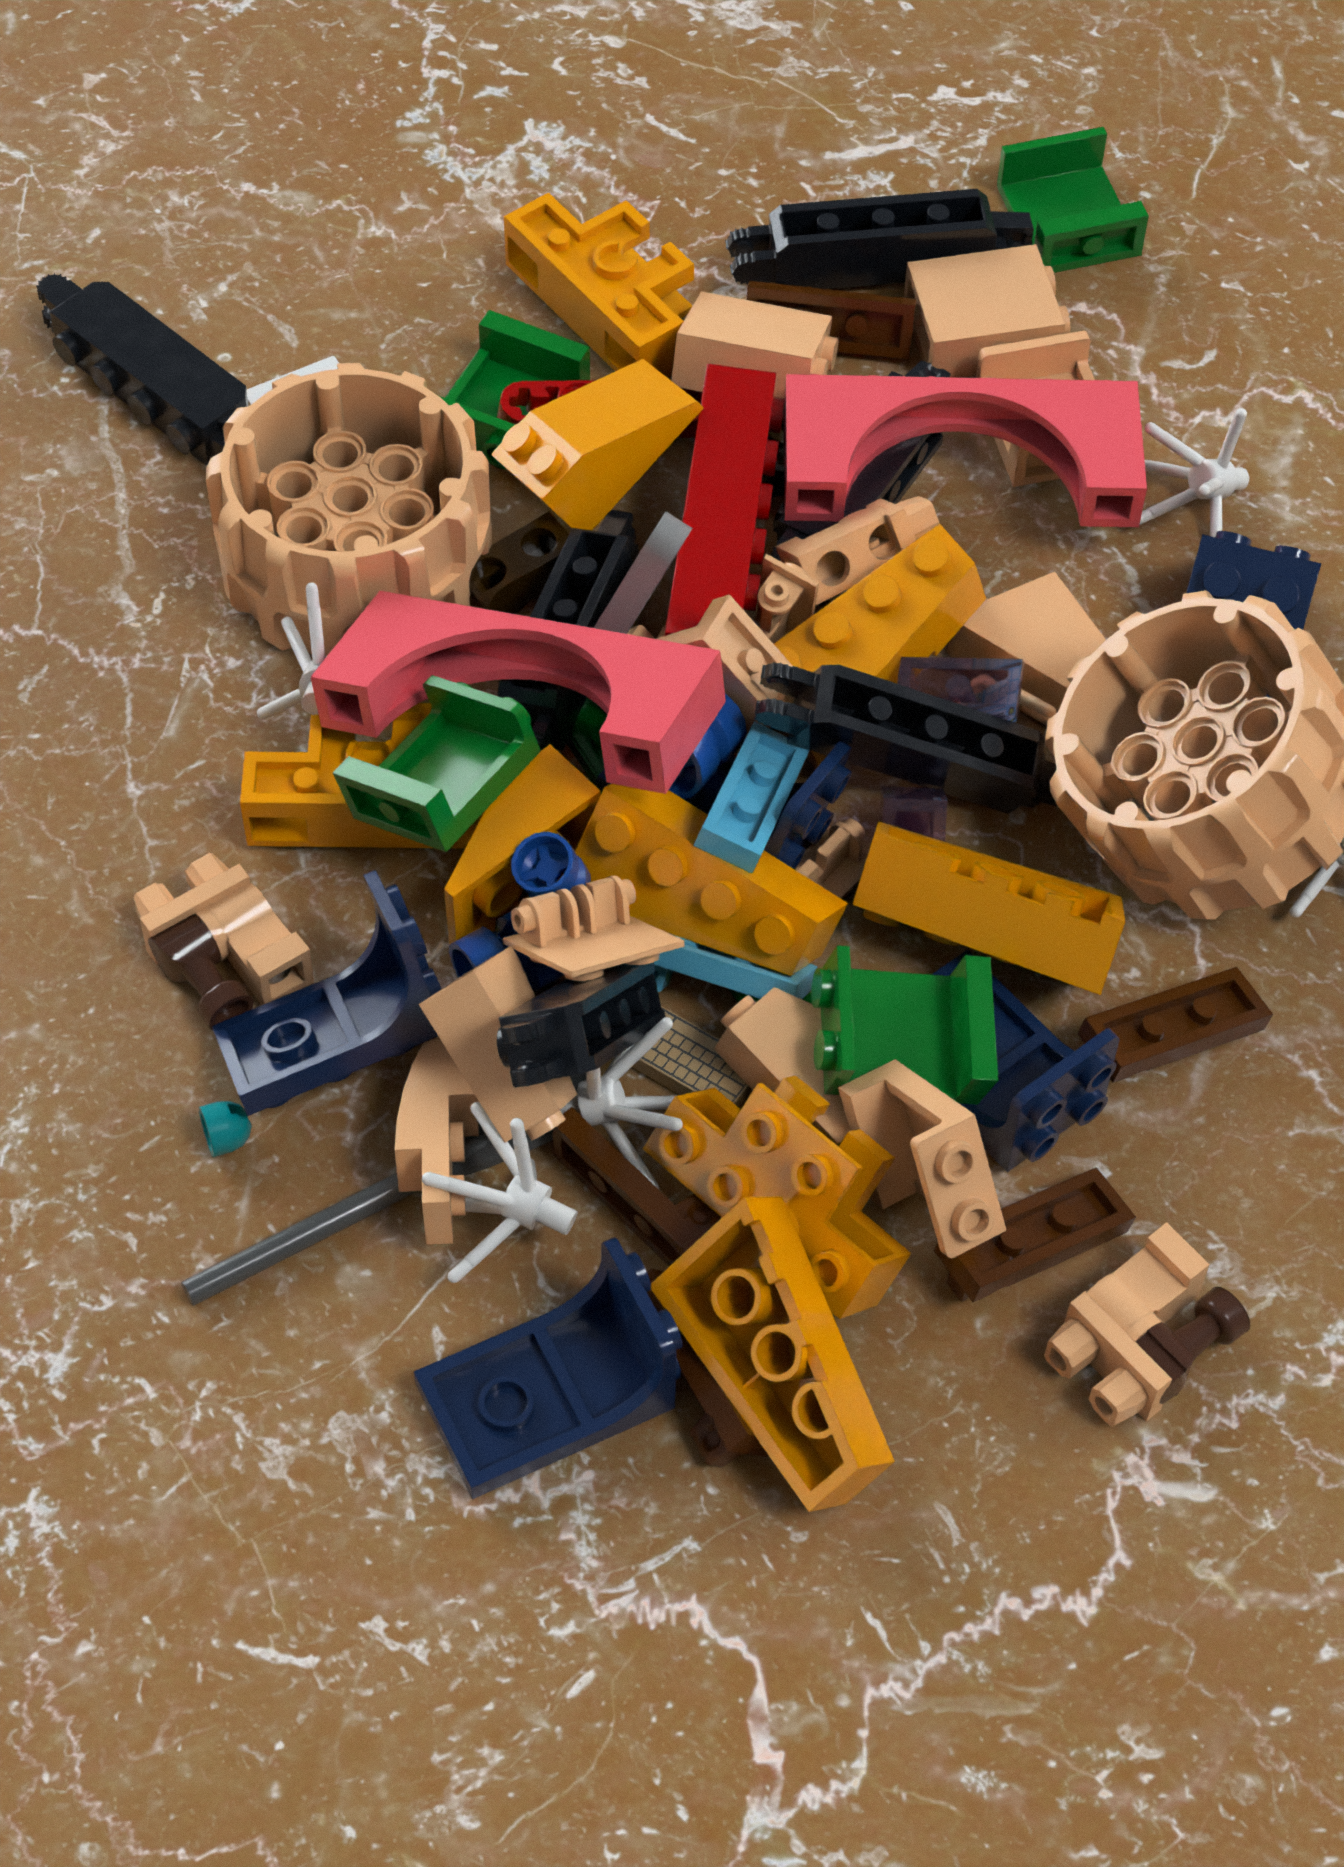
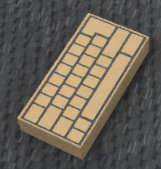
M661 1006L665 1011V1016L673 1021V1026L632 1067L679 1095L716 1088L736 1106L740 1107L752 1089L714 1050L720 1039Z

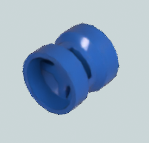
M547 831L535 833L525 838L515 849L511 860L512 874L517 884L528 893L529 897L550 892L555 893V891L564 888L570 891L575 885L583 884L586 886V883L591 882V874L586 864L576 855L568 841L559 834Z

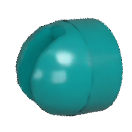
M217 1101L199 1106L203 1132L213 1158L231 1153L244 1146L250 1137L252 1124L248 1119L245 1109L240 1104L231 1101Z

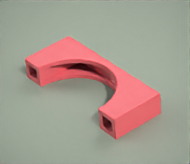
M786 374L784 402V521L839 522L844 518L845 504L851 486L861 471L876 456L888 448L914 437L939 432H971L1013 443L1029 451L1049 466L1068 489L1076 506L1080 526L1139 528L1147 491L1138 381Z
M379 591L311 676L321 727L375 738L398 716L428 699L423 683L431 675L455 683L463 682L468 685L485 681L520 679L548 682L572 689L595 702L607 714L606 720L599 731L606 783L663 794L668 792L726 702L720 650L386 591Z

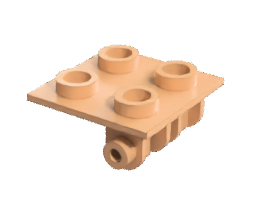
M615 875L588 882L586 886L583 884L575 885L570 891L564 888L555 891V893L550 892L521 900L519 907L511 911V922L518 934L503 938L504 945L512 946L514 950L529 956L532 962L545 964L563 973L565 978L573 981H587L599 978L604 974V969L620 964H650L659 959L660 953L685 947L683 939L630 916L629 905L633 904L636 900L634 885L629 879L621 880Z

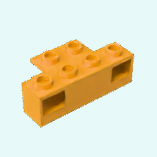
M549 192L504 216L506 265L614 371L644 359L667 378L672 376L677 332L684 322L682 318L688 315L693 306L677 291V289L694 280V263L673 243L668 242L661 246V255L646 262L633 247L650 239V222L627 200L583 224Z
M418 703L398 716L393 721L391 740L388 739L386 742L356 741V734L321 727L319 714H311L308 752L245 751L240 807L247 846L433 848L354 819L333 775L334 770L348 756L379 766L431 712V704ZM482 815L451 848H466Z
M796 1075L783 1078L775 1092H772L763 1083L757 1084L742 1109L716 1088L675 1096L664 1115L681 1119L683 1122L682 1129L672 1131L655 1128L643 1150L721 1217L728 1213L744 1197H782L831 1312L839 1319L877 1306L911 1255V1252L862 1212L863 1207L895 1160V1157L861 1129L848 1132L839 1147L812 1125L817 1116L824 1115L830 1103Z

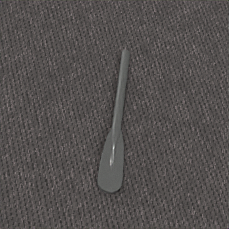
M586 1073L570 1076L576 1092L578 1084L586 1080ZM479 1122V1136L465 1137V1162H452L453 1175L466 1176L504 1162ZM552 1130L531 1141L526 1133L529 1151L552 1141ZM512 1138V1139L509 1140L508 1142H509V1144L511 1145V1147H512L513 1150H514L513 1138ZM396 1172L182 1281L181 1284L192 1306H195L418 1191L399 1192Z

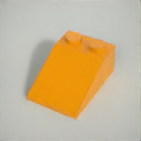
M641 359L531 410L520 423L507 431L502 443L491 455L569 527L593 530L704 407L647 361Z
M551 744L541 750L484 811L447 882L444 893L449 944L482 926L495 931V921L497 918L519 907L521 900L529 898L528 893L517 884L511 871V860L515 849L525 838L535 833L548 831L559 834L568 841L574 851L576 850L600 798L601 790Z

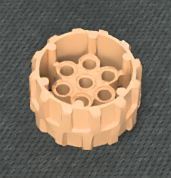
M337 363V369L325 370L305 376L291 373L272 382V390L264 394L252 405L237 408L223 426L225 442L223 451L213 456L206 467V485L225 593L230 604L238 612L251 613L258 621L264 640L282 651L291 649L292 647L281 624V620L288 616L292 618L308 653L312 654L305 590L306 585L311 582L315 583L318 587L325 656H328L379 591L470 606L469 597L472 593L469 591V579L471 571L480 555L488 554L492 545L489 466L483 452L476 450L474 421L458 403L449 406L441 397L427 389V383L424 378L406 371L399 376L388 372L364 369L360 363ZM274 529H275V531L277 532L278 537L275 536V534H274Z
M1206 590L1183 594L1181 602L1164 606L1147 614L1136 611L1117 624L1119 630L1110 636L1091 656L1080 658L1066 677L1071 684L1066 691L1060 709L1047 722L1045 746L1054 756L1057 767L1050 780V792L1057 806L1082 834L1091 848L1108 865L1127 889L1143 903L1154 905L1168 900L1176 903L1189 918L1215 920L1226 910L1250 907L1256 904L1264 910L1285 901L1288 890L1312 875L1319 867L1322 866L1328 870L1343 854L1340 844L1344 838V684L1312 635L1300 628L1294 630L1274 602L1249 595L1244 602L1215 599ZM1133 798L1149 813L1154 821L1148 820L1139 807L1132 802Z

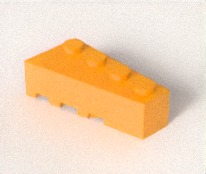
M939 523L779 639L774 645L793 666L810 672H814L822 665L839 664L910 687L915 681L913 674L930 655L937 656L986 600L976 564ZM810 750L806 758L816 769L827 755Z
M610 784L604 787L575 853L586 864L591 874V882L613 875L618 876L621 880L629 879L632 882L636 891V900L633 904L629 905L630 916L667 933L789 976L794 975L822 956L848 905L847 902L763 850L751 874L693 846L708 814L670 790L663 794L617 784Z
M879 821L852 904L863 908L862 915L876 923L898 927L901 922L923 930L925 936L937 942L953 946L961 944L983 952L1001 962L1019 965L1098 995L1102 993L1125 925L1121 896Z
M744 1197L651 1283V1290L662 1306L670 1312L679 1330L808 1512L846 1505L891 1466L895 1460L783 1198Z

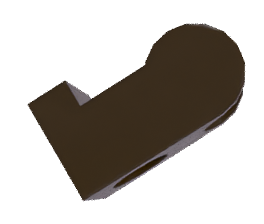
M548 511L491 545L489 553L480 555L471 571L469 591L484 609L516 614L524 608L529 600L541 594L569 533Z

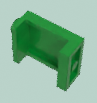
M488 310L478 324L479 350L445 398H441L449 406L458 403L474 421L476 450L482 451L488 462L494 467L506 469L491 455L502 443L507 431L515 425L497 418L501 393L505 387L520 381L590 380V347ZM516 406L520 407L522 415L528 414L526 406Z
M431 675L423 683V688L432 707L431 712L379 766L348 756L334 770L333 775L354 819L447 852L541 750L530 725V715L519 702L509 697L502 698L474 689L463 682L455 683Z

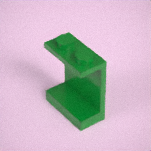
M1104 127L1005 145L1001 148L997 179L999 193L1008 212L1030 213L1034 228L1032 245L1037 244L1044 266H1051L1054 273L1142 256L1149 215L1142 201L1121 205L1102 167L1107 132Z
M837 945L823 967L815 970L812 979L811 999L814 1008H821L822 1030L817 1032L815 1038L814 1065L816 1070H823L824 1094L840 1095L838 1087L895 1059L960 1104L978 1105L999 1081L991 957L965 955L950 976L851 969L850 946Z

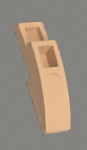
M439 1036L422 1044L411 1066L399 1106L394 1149L399 1192L422 1191L426 1245L453 1244V1216L466 1215V1196L427 1186L421 1180L422 1175L426 1172H432L465 1181L464 1175H453L452 1162H465V1137L479 1136L478 1121L471 1112V1105L474 1102H479Z

